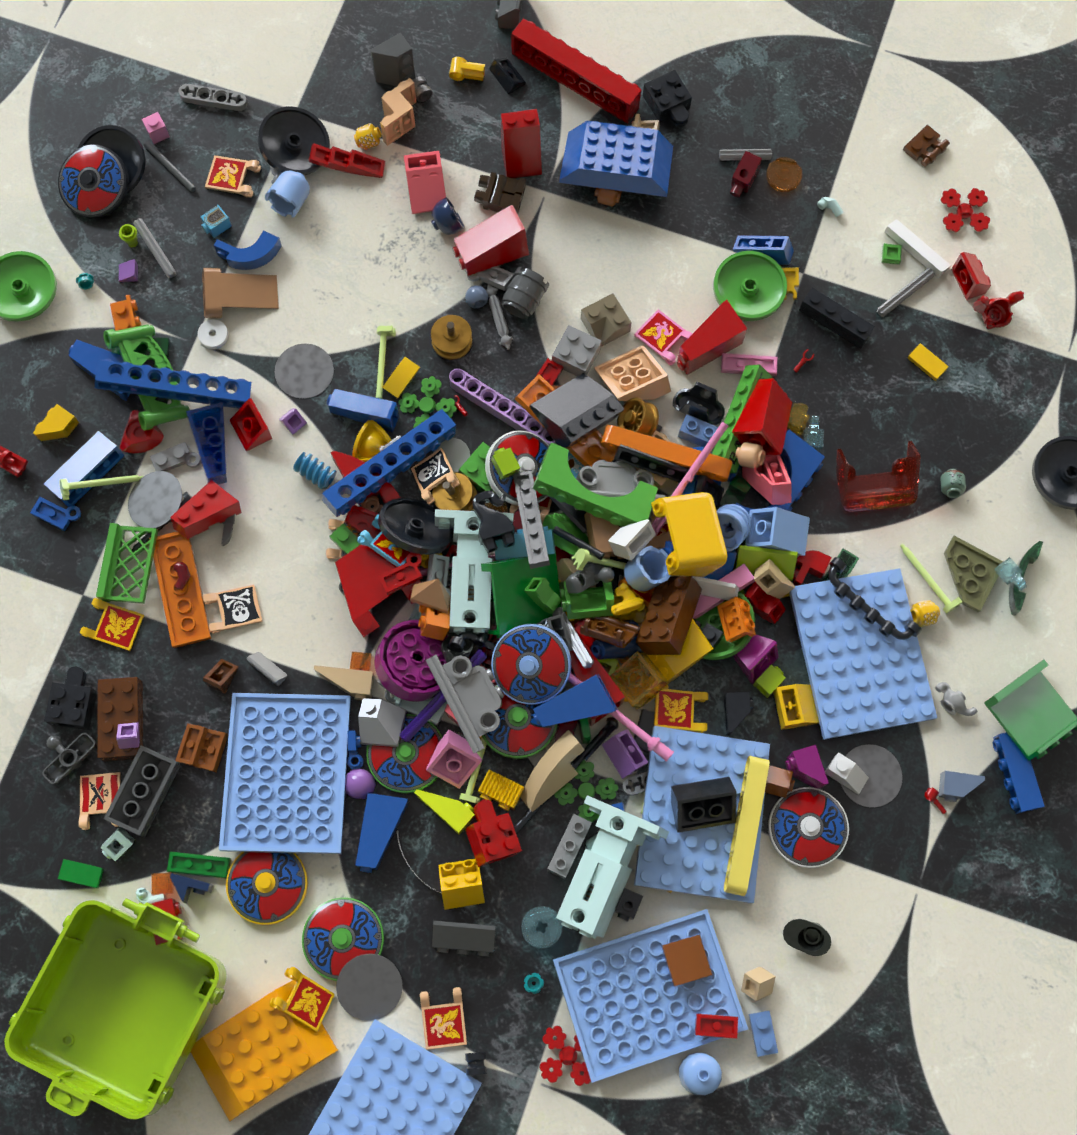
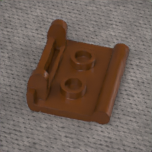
M609 616L594 617L593 620L587 618L584 626L580 627L581 634L623 649L640 631L639 626Z

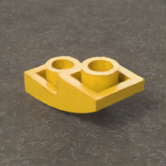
M404 357L382 388L399 398L420 369V366Z

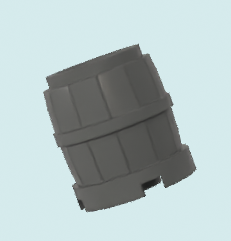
M518 267L514 273V278L506 288L502 299V307L518 318L528 319L539 306L543 294L549 288V282L547 281L545 284L543 282L544 277L528 268L522 271L521 267Z

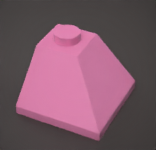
M448 730L437 744L426 771L460 789L482 762V759L477 753H473L465 738Z

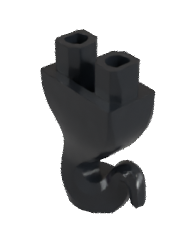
M493 490L481 492L473 498V510L480 520L479 542L480 545L484 546L487 553L496 551L498 547L495 541L501 539L506 548L515 544V529L511 520L503 513L485 506L489 502L496 507H500L505 503L506 495L503 494L501 498H498Z

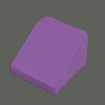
M135 259L119 264V282L138 281V264Z
M292 408L279 419L292 435L307 424L296 408Z
M139 723L118 724L116 740L120 749L139 747Z

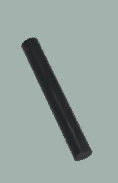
M554 527V534L580 549L588 550L589 554L600 560L604 558L605 553L560 527Z

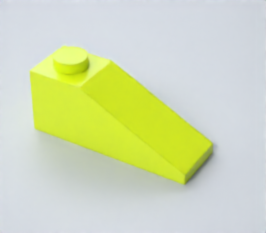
M421 790L414 792L421 801L459 835L475 818L473 807L467 802L463 804L458 800Z

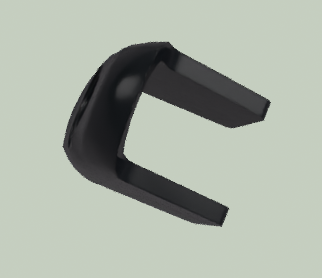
M696 382L691 389L679 390L673 398V407L676 410L709 424L718 425L724 418L725 408L718 401L717 390L700 382Z

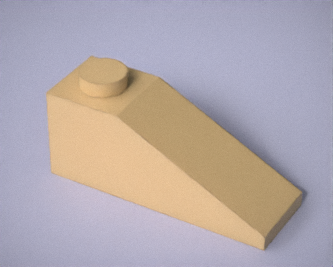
M314 665V670L318 675L355 697L354 699L362 701L363 698H372L374 673L372 671Z

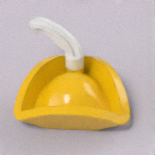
M368 420L356 437L352 456L367 462L397 441L401 436L391 440L379 424L373 420Z

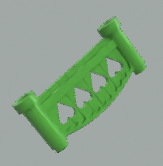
M147 324L118 331L114 329L104 331V341L107 348L113 349L118 347L124 362L142 366L147 360L151 359L154 361L156 368H169L173 370L166 355L152 338V336H155L153 325ZM144 343L147 345L150 355L134 352V350ZM138 376L131 377L134 380L140 379ZM170 382L172 385H178L177 382ZM138 394L145 410L139 412L138 415L140 426L144 431L153 429V426L185 419L187 416H190L188 405H182L181 400L170 399L171 404L156 401L157 397Z

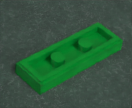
M170 852L167 872L227 879L231 858Z

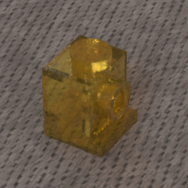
M803 403L793 404L787 430L800 435L803 434L809 419L807 405Z

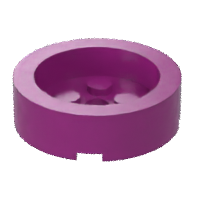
M408 620L393 626L379 644L374 660L376 674L381 684L394 696L412 702L429 700L435 697L441 690L426 660L437 655L441 664H446L441 651L443 641L421 636V627H418L419 620ZM413 654H419L422 657V661L412 659Z

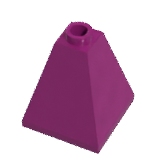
M759 635L751 637L749 643L740 652L733 655V658L752 685L779 658L777 642Z

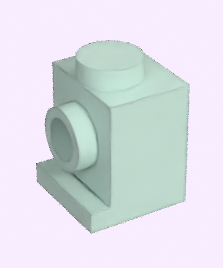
M119 827L102 844V853L108 859L116 861L133 844L135 839L126 830ZM114 841H118L121 846H115Z

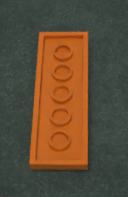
M538 374L516 396L515 400L542 425L529 406L555 389ZM598 430L568 448L569 452L583 466L591 467L599 460L612 462L616 451L607 449L600 444L603 435Z
M177 531L157 536L153 558L172 647L177 648L212 639L191 540H187ZM176 562H184L190 572V579L183 591L174 587L179 578L173 568Z

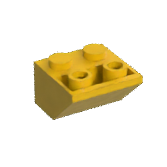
M793 684L777 687L774 690L773 694L781 730L819 724L811 685Z
M476 859L438 865L445 910L485 903L480 867H478Z

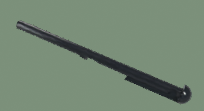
M614 717L606 718L608 723L584 748L585 750L571 762L575 770L584 760L587 761L615 729H618L619 722ZM548 799L533 812L529 809L514 825L516 835Z

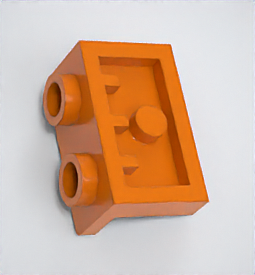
M126 295V300L110 303L115 331L141 326L139 316L136 317L135 311H138L136 300H132L130 295Z
M734 597L717 606L727 642L731 643L745 635L751 637L756 635L755 623L751 618L750 605L747 601Z

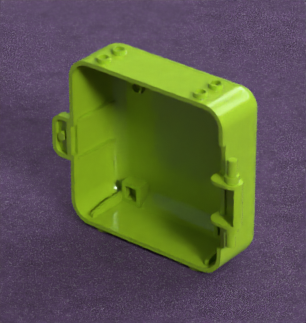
M127 898L123 901L122 906L134 911L137 918L112 905L95 900L79 904L71 915L65 918L61 934L19 1011L9 1021L10 1027L5 1036V1048L8 1055L15 1061L52 1079L46 1092L47 1102L71 1116L84 1114L91 1101L128 1119L144 1118L158 1112L163 1104L166 1105L170 1098H172L174 1092L172 1087L214 1005L219 1004L225 993L223 988L226 983L227 973L223 963L217 958L177 939L178 936L181 938L186 937L197 943L200 935L189 930L188 926L184 925V920L148 902L137 904ZM154 934L168 940V942L156 945Z

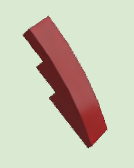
M314 143L309 157L310 163L362 176L383 177L384 160L353 149L348 152L334 146L329 149Z

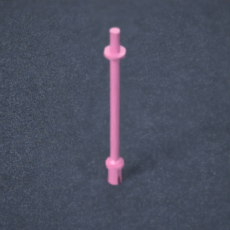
M570 673L568 681L576 686L582 683V681ZM618 710L609 713L646 742L649 751L653 750L666 762L674 753V751L660 741L659 737H651Z

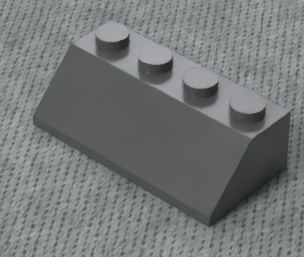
M140 746L104 820L145 838L181 764L144 746Z

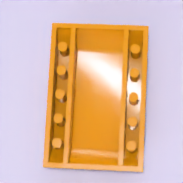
M292 980L275 989L196 1041L191 1050L194 1060L229 1121H232L338 1051L322 1023L318 1031L315 1032L284 1012L270 1006L271 999L280 997L287 1002L297 981Z

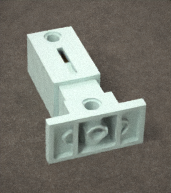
M435 509V526L445 530L454 527L453 542H457V556H453L449 633H456L458 635L467 631L477 635L478 633H488L490 628L491 572H482L481 563L492 562V558H488V553L479 542L480 520L474 511ZM503 513L513 524L514 513ZM470 618L474 620V622L469 624L465 622V620Z
M587 795L584 803L590 806L589 810L600 815L595 825L600 830L591 851L585 849L556 918L562 920L561 925L577 931L580 929V934L596 939L597 936L604 938L632 869L628 865L636 846H642L647 835L656 840H659L660 837L667 839L669 831Z

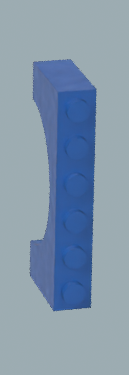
M791 430L786 431L783 451L780 456L792 483L791 503L771 505L766 508L778 507L791 511V504L793 501H798L802 496L801 490L804 486L807 487L813 480L812 474L814 472L817 473L823 466L821 462L825 456ZM735 503V505L744 508L748 512V514L750 513V510H753L751 508L744 507L739 503Z

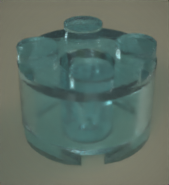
M540 906L526 913L522 921L521 931L527 944L536 949H548L557 943L562 933V921L556 918L557 913L553 909ZM538 923L547 925L545 933L537 932Z

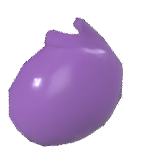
M352 769L346 774L345 793L348 796L366 799L368 793L372 794L376 786L375 778L369 771Z

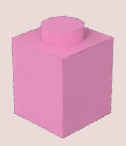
M158 112L142 119L153 144L170 137Z

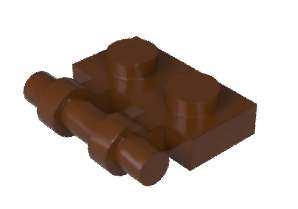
M927 124L904 146L903 151L915 161L921 157L923 159L921 164L926 167L928 164H932L936 157L947 149L946 147L950 142L947 139L938 142L937 140H939L941 135ZM930 147L934 149L932 152H928L927 150Z

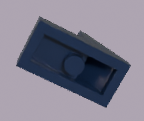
M173 873L170 875V879L183 903L187 904L192 888H194V893L205 895V892H212L213 885Z

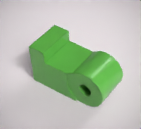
M533 577L524 590L525 593L543 611L553 614L562 601L560 596L549 587L550 583L546 578Z

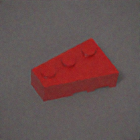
M211 480L170 518L173 529L188 540L208 530L210 526L218 522L222 523L226 518L234 514L237 516L242 512L239 501Z

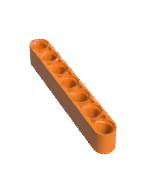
M613 425L606 426L600 443L603 447L614 451L622 444L689 469L702 452ZM709 454L696 475H706L710 479L726 482L733 463L727 458Z

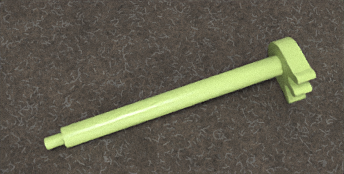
M392 325L377 327V334L380 335L376 398L382 399L383 395L382 387L387 336H396L395 328Z
M132 475L68 483L67 479H60L59 485L63 500H69L70 489L138 482L144 476Z
M901 544L900 547L903 549V553L944 603V612L948 614L960 606L962 600L957 597L951 602L910 549Z
M582 548L571 558L575 560L573 565L577 566L576 569L581 571L587 562L624 569L626 565L624 562L606 558L600 560L593 555H589V551Z
M482 737L481 742L486 748L487 743L484 741ZM485 748L477 752L481 759H483ZM481 763L471 774L466 793H461L459 799L475 804L480 802V798L474 797L472 794Z

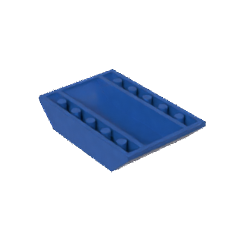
M585 121L568 132L559 183L667 197L673 145L655 129Z

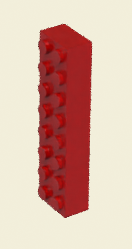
M523 18L511 33L512 54L627 124L638 111L642 89L635 83H630L620 74H615L605 65H600L592 57H587L577 48H572L562 39H557L547 30L537 27L532 21H527Z

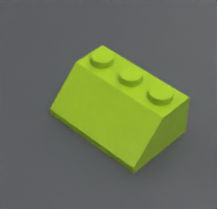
M739 546L736 552L733 571L745 564L754 576L755 570L770 559L790 581L793 580L798 552Z

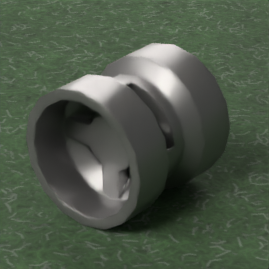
M423 76L412 80L415 84L417 101L424 102L433 95L432 89L427 86V81Z

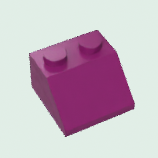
M816 745L793 751L787 757V761H785L786 768L793 772L792 776L817 789H822L829 783Z

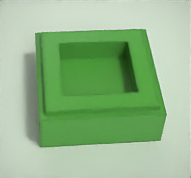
M884 243L882 246L881 263L900 264L902 245Z

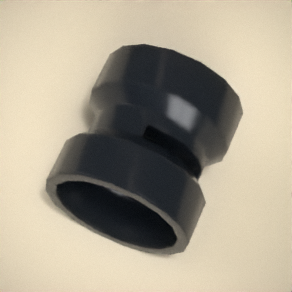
M486 1052L465 1054V1060L468 1062L466 1075L487 1074L486 1066H484Z

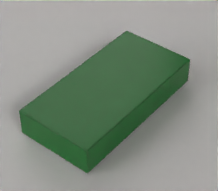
M63 859L58 879L99 888L104 868Z

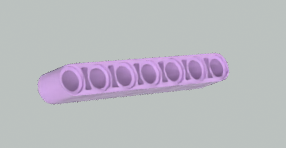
M454 369L450 372L449 380L453 390L517 431L531 432L541 437L548 445L551 442L556 444L555 441L546 440L550 434L525 409L461 369ZM461 378L462 381L455 382L454 379ZM472 387H475V388L478 389V390L475 391V392L469 391V389L472 388ZM486 397L493 398V400L490 402H487L484 399ZM501 407L508 408V410L505 412H502L499 409ZM519 416L523 417L524 420L516 421L515 418ZM536 426L539 430L532 431L530 428Z

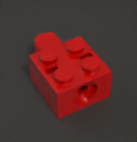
M482 800L477 803L473 808L477 822L471 824L465 830L478 867L513 857L521 852L522 849L509 813L496 816L490 800Z

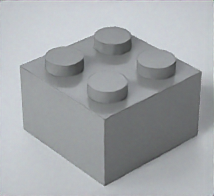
M568 325L552 355V360L564 367L563 370L575 376H579L582 373L587 375L601 350L602 340Z

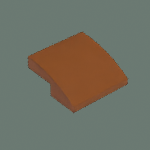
M187 723L175 761L217 772L228 734Z
M700 935L662 945L673 986L712 975Z

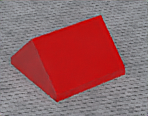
M249 398L230 419L246 451L272 439L269 429L252 398Z

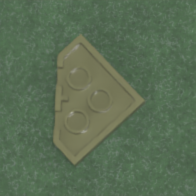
M953 536L944 552L959 598L962 600L961 604L979 613L1005 562Z

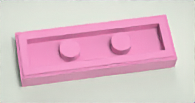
M722 353L721 373L743 374L745 366L761 365L771 376L777 375V357Z

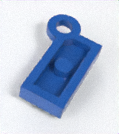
M39 497L30 512L33 516L63 531L67 529L71 521H76L81 517V510L77 506H70L64 509L42 497ZM75 510L76 515L70 516V512Z

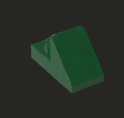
M736 475L729 484L720 504L724 506L739 503L741 505L751 485Z

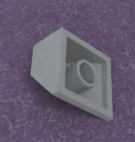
M363 698L358 716L360 743L362 745L399 747L400 733L403 730L407 710L384 700Z

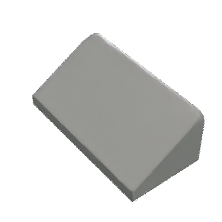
M256 652L247 657V661L276 686H280L286 679L287 674L262 653Z

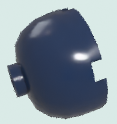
M447 197L435 204L432 210L434 220L431 223L436 231L440 229L444 234L451 235L465 228L459 214L456 213L453 204Z

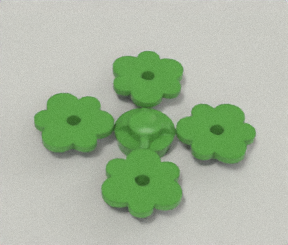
M434 376L422 380L421 391L427 397L422 398L420 402L415 394L411 395L409 393H404L402 399L399 400L400 410L403 413H413L418 407L424 413L421 417H416V423L413 428L428 419L430 416L427 413H431L434 409L437 411L443 409L450 418L453 416V412L457 410L456 406H454L455 401L452 398H442L435 406V401L431 397L434 394H439V388L442 383L440 380H436Z
M584 760L576 769L578 775L575 778L583 782L578 787V792L575 788H572L571 783H567L555 793V797L558 798L560 805H566L567 803L572 804L577 794L581 799L585 800L587 795L593 798L596 791L597 794L601 795V799L605 800L608 798L612 800L616 797L618 786L613 778L601 779L596 788L591 783H588L589 779L595 775L593 771L594 764L592 762L586 763ZM583 803L578 808L580 812L579 817L590 822L597 820L600 815L593 811L587 813L590 806Z

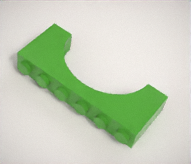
M552 442L550 443L532 489L540 494L553 497L559 502L572 505L578 510L591 513L594 517L605 519L613 525L625 527L648 520L652 509L651 503L654 501L658 490L657 487L640 480L635 489L624 496L607 497L596 494L581 485L572 474L568 464L569 450Z

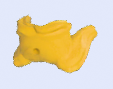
M622 583L615 589V594L613 595L614 605L611 607L613 615L609 617L621 621L631 620L635 616V610L643 605L644 600L636 597L628 585Z

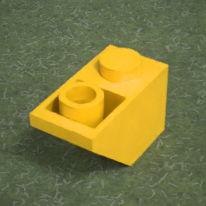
M56 404L54 408L48 411L45 419L36 425L33 434L40 441L65 438L75 429L79 421L74 415Z

